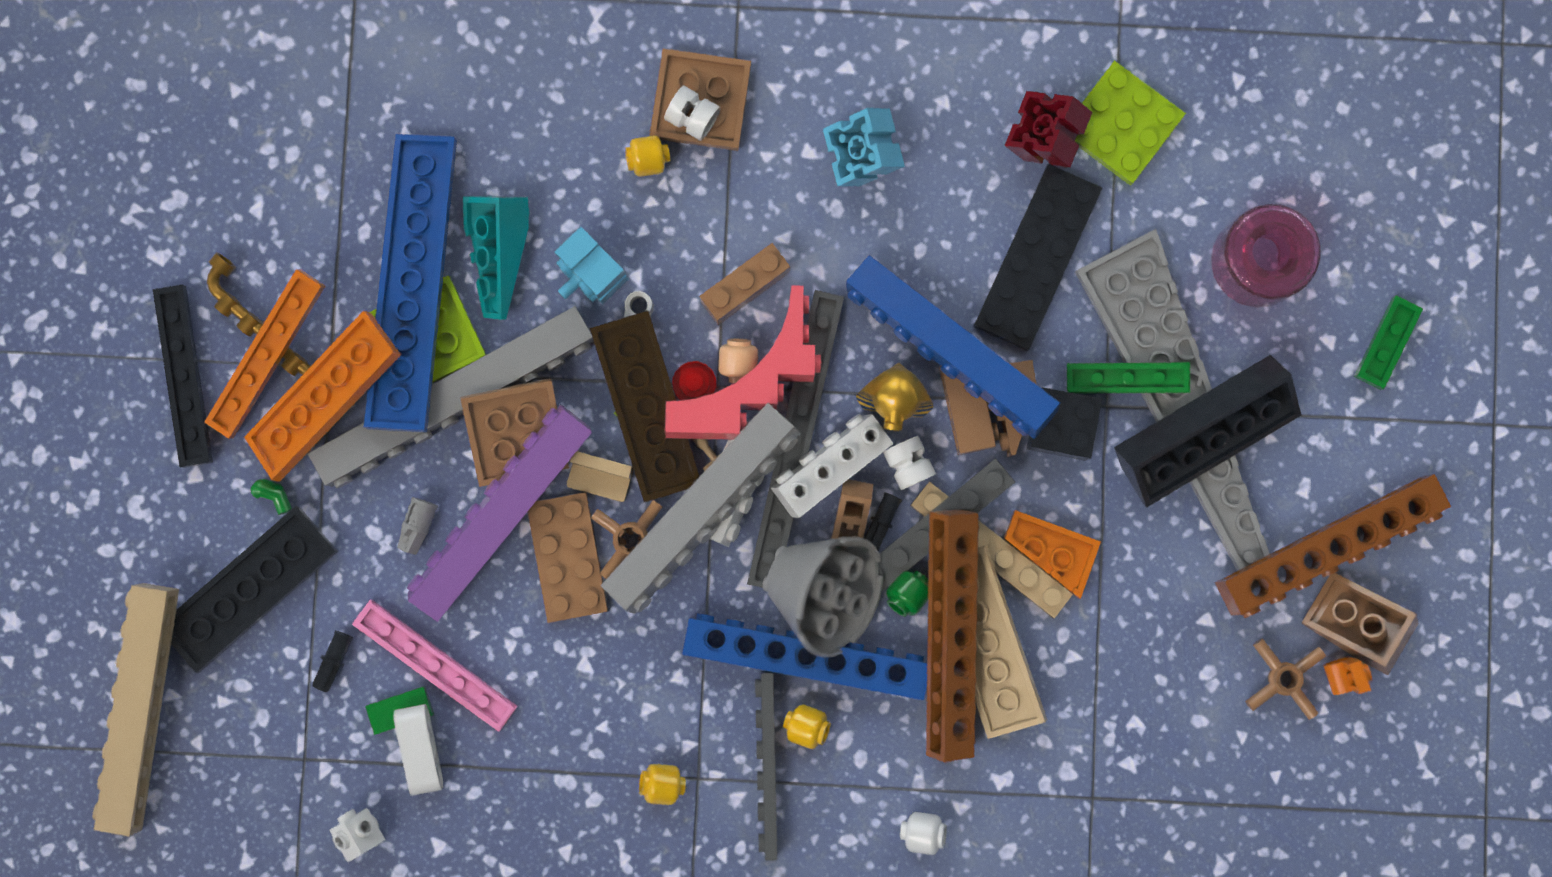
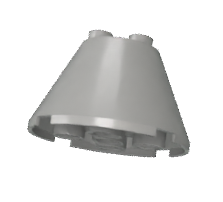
M855 536L789 547L781 546L777 549L775 560L770 567L768 575L763 580V590L768 592L775 606L809 652L821 657H833L841 654L842 650L840 649L847 643H855L861 637L875 614L883 585V577L878 575V562H882L881 557L871 542Z

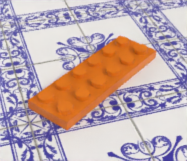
M363 310L245 435V440L271 480L280 482L401 355L372 313Z

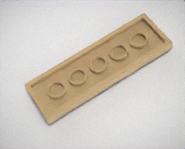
M985 545L978 548L979 560L977 563L978 621L976 624L977 681L975 685V703L987 738L990 739L1045 723L1047 717L988 547Z

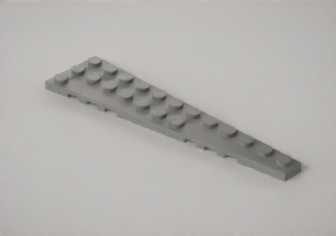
M1155 229L1078 269L1075 273L1124 363L1190 362V393H1141L1157 422L1210 391L1212 387L1204 364L1199 357L1196 341L1192 338L1185 310L1182 309L1175 281L1173 282L1167 266L1168 261ZM1234 455L1189 483L1238 571L1270 553L1265 538L1260 532L1259 521L1256 513L1253 512L1248 498L1249 493L1246 484L1243 483L1238 469L1239 464ZM1256 580L1252 582L1251 590L1260 586Z

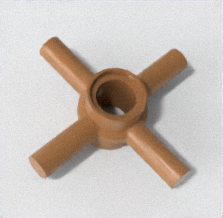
M1263 638L1256 641L1253 646L1271 670L1268 674L1269 684L1245 701L1248 707L1254 711L1278 693L1285 696L1290 695L1308 720L1317 716L1319 712L1301 688L1304 682L1303 673L1326 657L1323 650L1317 647L1296 664L1281 663ZM1284 671H1288L1291 674V682L1286 687H1283L1280 683V676Z

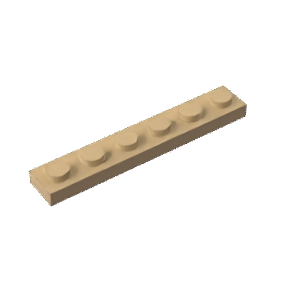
M929 481L910 506L925 517L949 496ZM978 520V548L987 545L997 575L1049 616L1055 618L1073 594Z

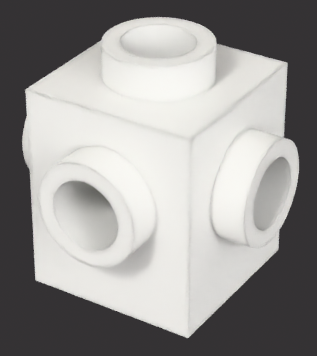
M368 808L357 814L354 809L337 818L340 823L339 825L330 829L335 846L341 850L347 862L385 841L379 829L378 821L371 815Z

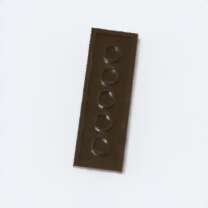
M643 311L591 327V335L644 503L689 489L700 476L688 439L666 438V402L676 401L649 311Z

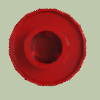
M690 361L681 365L675 371L672 379L673 390L680 401L714 394L717 388L713 370L699 361Z

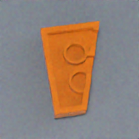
M1017 510L1013 511L1004 536V540L1078 599H1081L1101 541Z

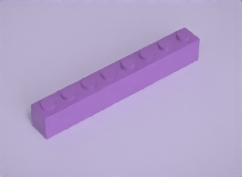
M563 405L548 411L542 420L544 425L539 432L535 433L533 431L526 438L522 445L525 449L518 457L514 455L509 459L503 468L505 473L500 480L494 479L484 491L486 497L479 505L474 503L465 514L467 520L461 528L456 526L449 533L445 540L448 544L441 552L436 550L426 563L428 566L426 571L422 575L416 574L408 584V601L438 622L592 433L590 427Z

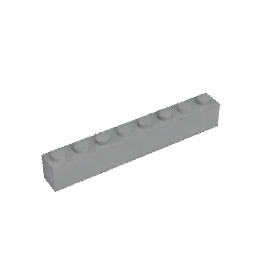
M767 403L600 586L625 611L636 614L646 609L652 601L650 597L658 589H663L670 583L673 578L672 573L679 566H684L691 560L694 554L693 550L700 543L703 544L712 537L715 526L721 520L724 521L735 511L734 506L742 497L746 498L756 488L755 483L763 474H769L775 468L776 460L784 451L788 452L796 445L797 437L801 432Z

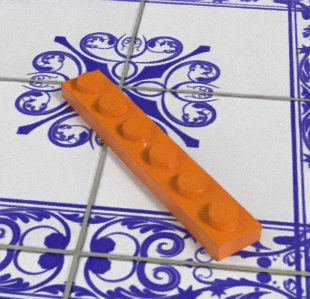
M301 269L295 270L206 418V424L228 439L235 437L324 290V284Z

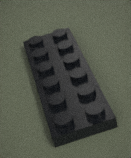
M1049 163L1046 165L975 321L974 327L1026 351L1030 349L1101 193L1102 187Z
M295 506L176 610L171 645L195 673H200L333 557L338 550L299 506Z

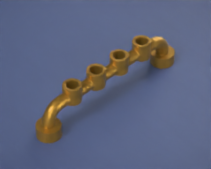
M216 252L209 260L212 268L207 276L208 289L218 300L214 307L226 317L233 313L240 320L236 325L237 328L247 336L251 337L254 333L257 335L263 325L262 321L246 310L219 283L221 275L229 277L236 266L225 256ZM288 348L282 357L285 360L281 366L293 376H296L298 372L303 375L311 367L301 355L291 348Z

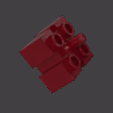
M1026 91L1018 111L1022 116L1019 124L1012 125L1004 146L1023 161L1043 163L1045 159L1051 165L1071 168L1079 145L1075 142L1076 137L1085 133L1093 112L1074 96L1054 94L1052 99L1046 93Z

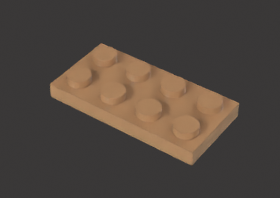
M587 493L536 501L528 510V517L547 623L608 612L605 590L600 586L603 583V578L599 574L601 567Z

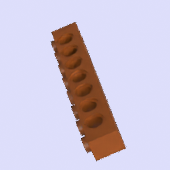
M1435 474L1421 476L1214 583L1230 615H1242L1243 618H1247L1260 612V605L1268 601L1270 604H1274L1287 597L1285 592L1293 588L1299 591L1313 584L1312 578L1320 574L1322 577H1327L1340 570L1338 565L1345 561L1348 564L1357 562L1366 557L1365 551L1371 548L1379 550L1392 543L1390 538L1398 534L1400 537H1404L1417 531V524L1423 521L1429 524L1442 518V511L1450 508L1451 505ZM1410 501L1415 504L1414 514L1409 510ZM1384 514L1388 515L1390 519L1388 528L1383 524ZM1358 527H1361L1364 531L1362 541L1357 537ZM1332 540L1338 544L1336 555L1332 553L1330 548ZM1307 553L1312 557V566L1310 568L1304 563V557ZM1280 567H1283L1286 571L1284 582L1278 578V569ZM1254 580L1260 585V592L1257 596L1251 590V584Z
M965 510L934 511L929 513L926 756L942 762L974 758V745L976 742L975 685L977 681L976 624L978 621L977 563L979 560L978 513Z

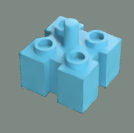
M866 108L849 116L850 121H838L823 129L828 152H835L837 159L836 162L832 163L837 186H862L878 179L877 175L889 174L905 167L899 143H892L891 134L896 132L890 109Z
M582 227L575 231L555 251V254L559 257L556 264L569 278L558 290L564 299H567L580 287V290L592 302L598 299L604 304L628 281L625 271Z

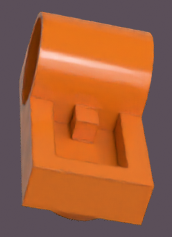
M1345 656L1323 665L1333 695L1351 691L1358 694L1371 691L1369 682L1373 681L1372 674L1366 663L1362 664L1361 660Z

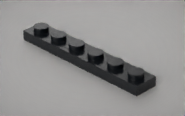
M181 284L152 289L179 467L186 468L213 463L208 426L205 423L206 413L186 286Z

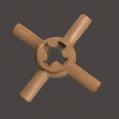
M653 500L637 523L627 522L621 525L599 509L594 512L591 519L613 534V545L616 550L599 573L601 576L607 579L635 548L631 547L628 549L625 547L626 540L623 538L626 533L632 535L636 532L639 535V544L648 534L646 529L663 506Z

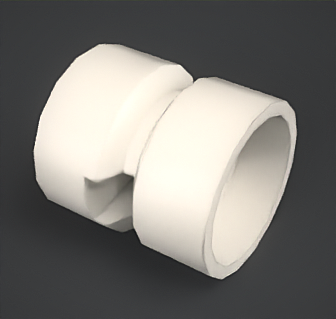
M683 85L670 102L664 119L678 128L685 126L686 133L702 141L714 125L721 107L708 99L699 100L698 93ZM692 107L694 110L692 111L690 117L686 116L688 111Z
M919 436L910 438L883 452L889 467L896 469L894 477L900 490L936 474L930 459L923 457L925 449Z

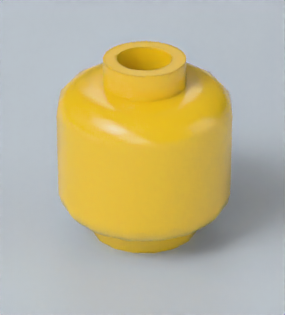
M658 136L634 138L630 141L629 147H625L628 170H633L638 177L661 174L664 172L665 163L670 162L668 144L662 145Z
M804 704L797 706L793 712L788 711L783 723V728L787 729L788 740L808 749L824 745L831 727L825 712Z
M651 764L646 771L643 770L641 772L639 794L644 795L645 801L649 804L673 805L676 803L679 795L683 796L685 793L686 779L681 777L680 771L675 765Z

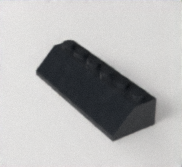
M1269 355L1115 446L1114 449L1120 466L1145 507H1149L1300 417L1302 414L1292 375L1272 355Z

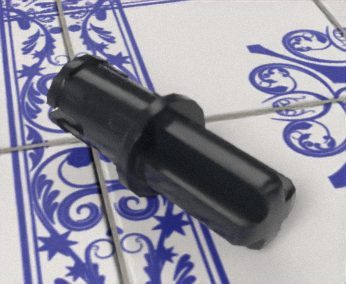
M884 492L883 499L875 516L870 518L873 521L864 538L871 542L878 551L888 529L893 527L891 522L902 502L900 498Z
M335 630L326 654L320 657L323 660L312 683L315 689L323 692L330 690L339 668L344 666L342 661L350 642L353 640L352 636Z

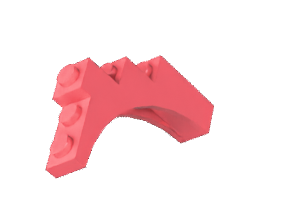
M791 285L789 307L782 330L771 350L753 370L736 383L714 394L691 400L666 402V438L734 440L740 434V431L746 427V413L740 412V410H761L767 403L777 410L778 402H783L784 383H778V381H814L815 373H820L821 355L815 354V345H803V343H808L809 325H803V314H809V296L804 295V286Z

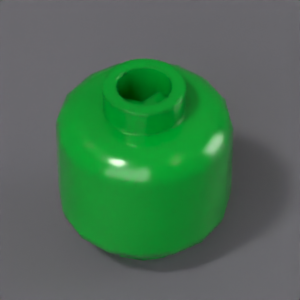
M918 571L914 573L902 572L887 589L888 606L903 617L917 615L928 602V578Z

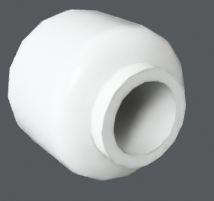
M913 812L908 821L902 822L900 839L905 840L909 851L934 855L939 848L943 849L945 846L947 826L942 823L938 815Z

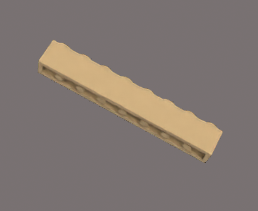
M141 583L131 585V589L126 595L125 604L128 610L126 620L121 627L122 649L116 659V667L118 668L117 681L113 684L111 691L114 701L112 711L107 718L108 740L102 750L104 766L97 782V787L100 790L99 799L93 809L94 830L131 836L143 828L179 589Z

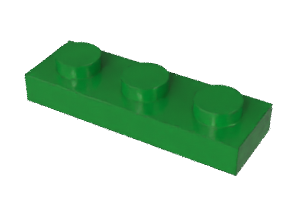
M1397 295L1392 297L1355 372V378L1379 390L1385 389L1423 308Z

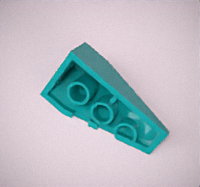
M463 196L464 231L466 236H471L474 252L470 253L471 263H476L479 272L476 286L483 318L507 319L529 229L530 210L528 197Z

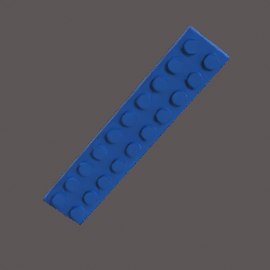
M395 135L375 319L401 355L367 391L364 428L369 430L427 433L457 147V140L453 136Z

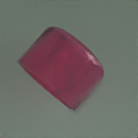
M1279 204L1260 205L1247 210L1221 231L1212 250V271L1220 288L1234 301L1250 307H1268L1297 294L1311 282L1320 264L1321 245L1318 234L1311 222L1297 210ZM1257 239H1269L1276 244L1278 250V268L1276 271L1264 270L1254 260L1252 250Z

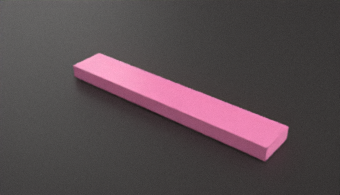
M369 600L352 623L361 632L498 732L501 731L518 706L374 600Z

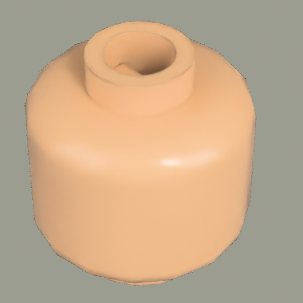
M728 339L727 344L722 345L719 349L718 370L721 375L729 377L728 382L736 383L758 365V349L751 345V340Z

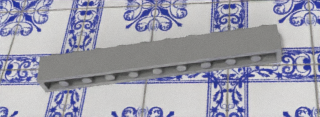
M574 306L433 384L427 433L369 430L364 428V423L311 451L308 453V456L325 486H335L336 489L341 488L352 482L351 476L362 471L363 474H366L379 467L378 461L389 456L390 459L400 456L406 452L405 446L414 441L416 444L427 441L433 436L432 431L440 427L445 430L459 422L458 417L464 414L461 396L516 386L519 383L533 382L539 378L537 373L546 368L549 371L559 368L565 364L564 358L573 353L576 356L586 353L592 348L590 344L594 342L591 332L579 310Z

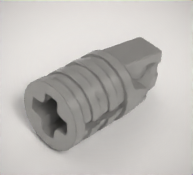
M416 497L411 498L408 512L402 523L397 548L415 555L418 553L423 540L428 535L429 527L432 524V519L435 516L434 513L438 505Z

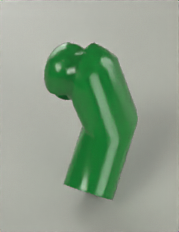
M258 479L251 486L252 496L257 499L261 497L272 500L278 515L292 510L285 489L281 484L268 479Z

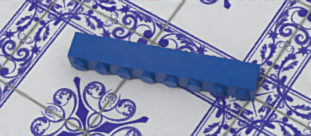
M870 255L846 280L847 296L853 303L858 306L862 304L871 310L870 314L876 321L881 324L886 322L894 329V334L900 340L906 343L908 341L918 347L917 351L923 358L928 361L933 359L941 365L940 369L946 376L953 380L957 378L965 384L964 388L970 395L975 398H983L989 403L988 407L993 413L999 417L1005 416L1013 422L1012 426L1021 435H1030L1035 439L1057 414L1060 405L1057 400Z

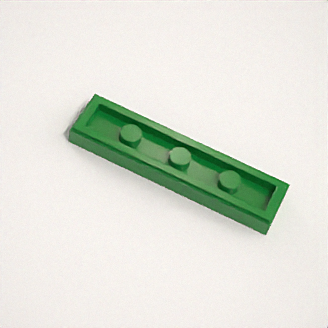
M1190 362L1067 363V392L1075 394L1190 393Z

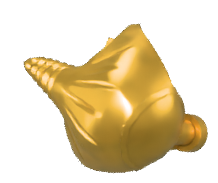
M900 363L879 374L856 395L857 401L864 410L877 411L885 418L884 428L889 430L902 431L904 420L910 417L922 418L933 409V402L920 380Z

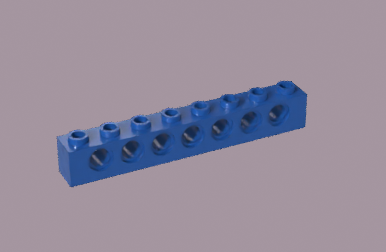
M697 613L696 618H689L682 655L918 700H924L927 662H924V656L906 653V658L894 656V650L876 647V652L864 650V644L849 642L846 644V647L840 649L842 650L841 654L845 657L844 666L839 670H834L828 665L829 657L815 655L812 663H801L798 660V652L804 648V645L794 631L786 630L785 636L775 634L774 627L758 624L756 625V630L744 628L745 622L726 619V624L714 622L715 616ZM720 630L724 633V645L721 647L710 645L708 635L711 631ZM742 636H751L755 640L756 646L752 652L744 653L738 648V640ZM774 641L783 643L786 648L785 654L778 659L772 658L767 650L768 646ZM869 658L874 661L875 670L872 674L865 676L859 673L858 665L861 660ZM900 664L904 667L905 675L901 680L892 681L889 678L888 671L892 665Z

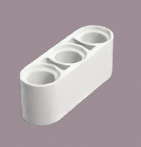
M423 704L394 710L395 729L411 796L442 790V771L427 705Z

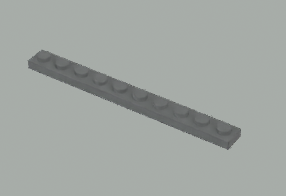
M818 290L814 291L807 325H809L808 343H803V345H815V354L821 355L820 373H815L813 382H793L785 419L799 430L801 434L797 437L796 445L790 451H784L776 460L777 464L772 473L748 577V585L763 588V580L768 575L770 567L775 560L777 549L781 546L787 547L794 517H791L771 487L777 483L775 478L789 468L793 471L801 464L799 459L809 452L844 296Z

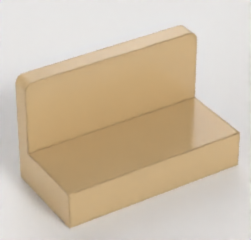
M576 451L570 459L572 467L567 487L624 502L634 471L633 467Z

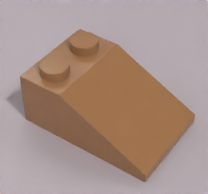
M1334 573L1328 577L1303 619L1302 624L1363 663L1389 675L1418 626L1417 614Z

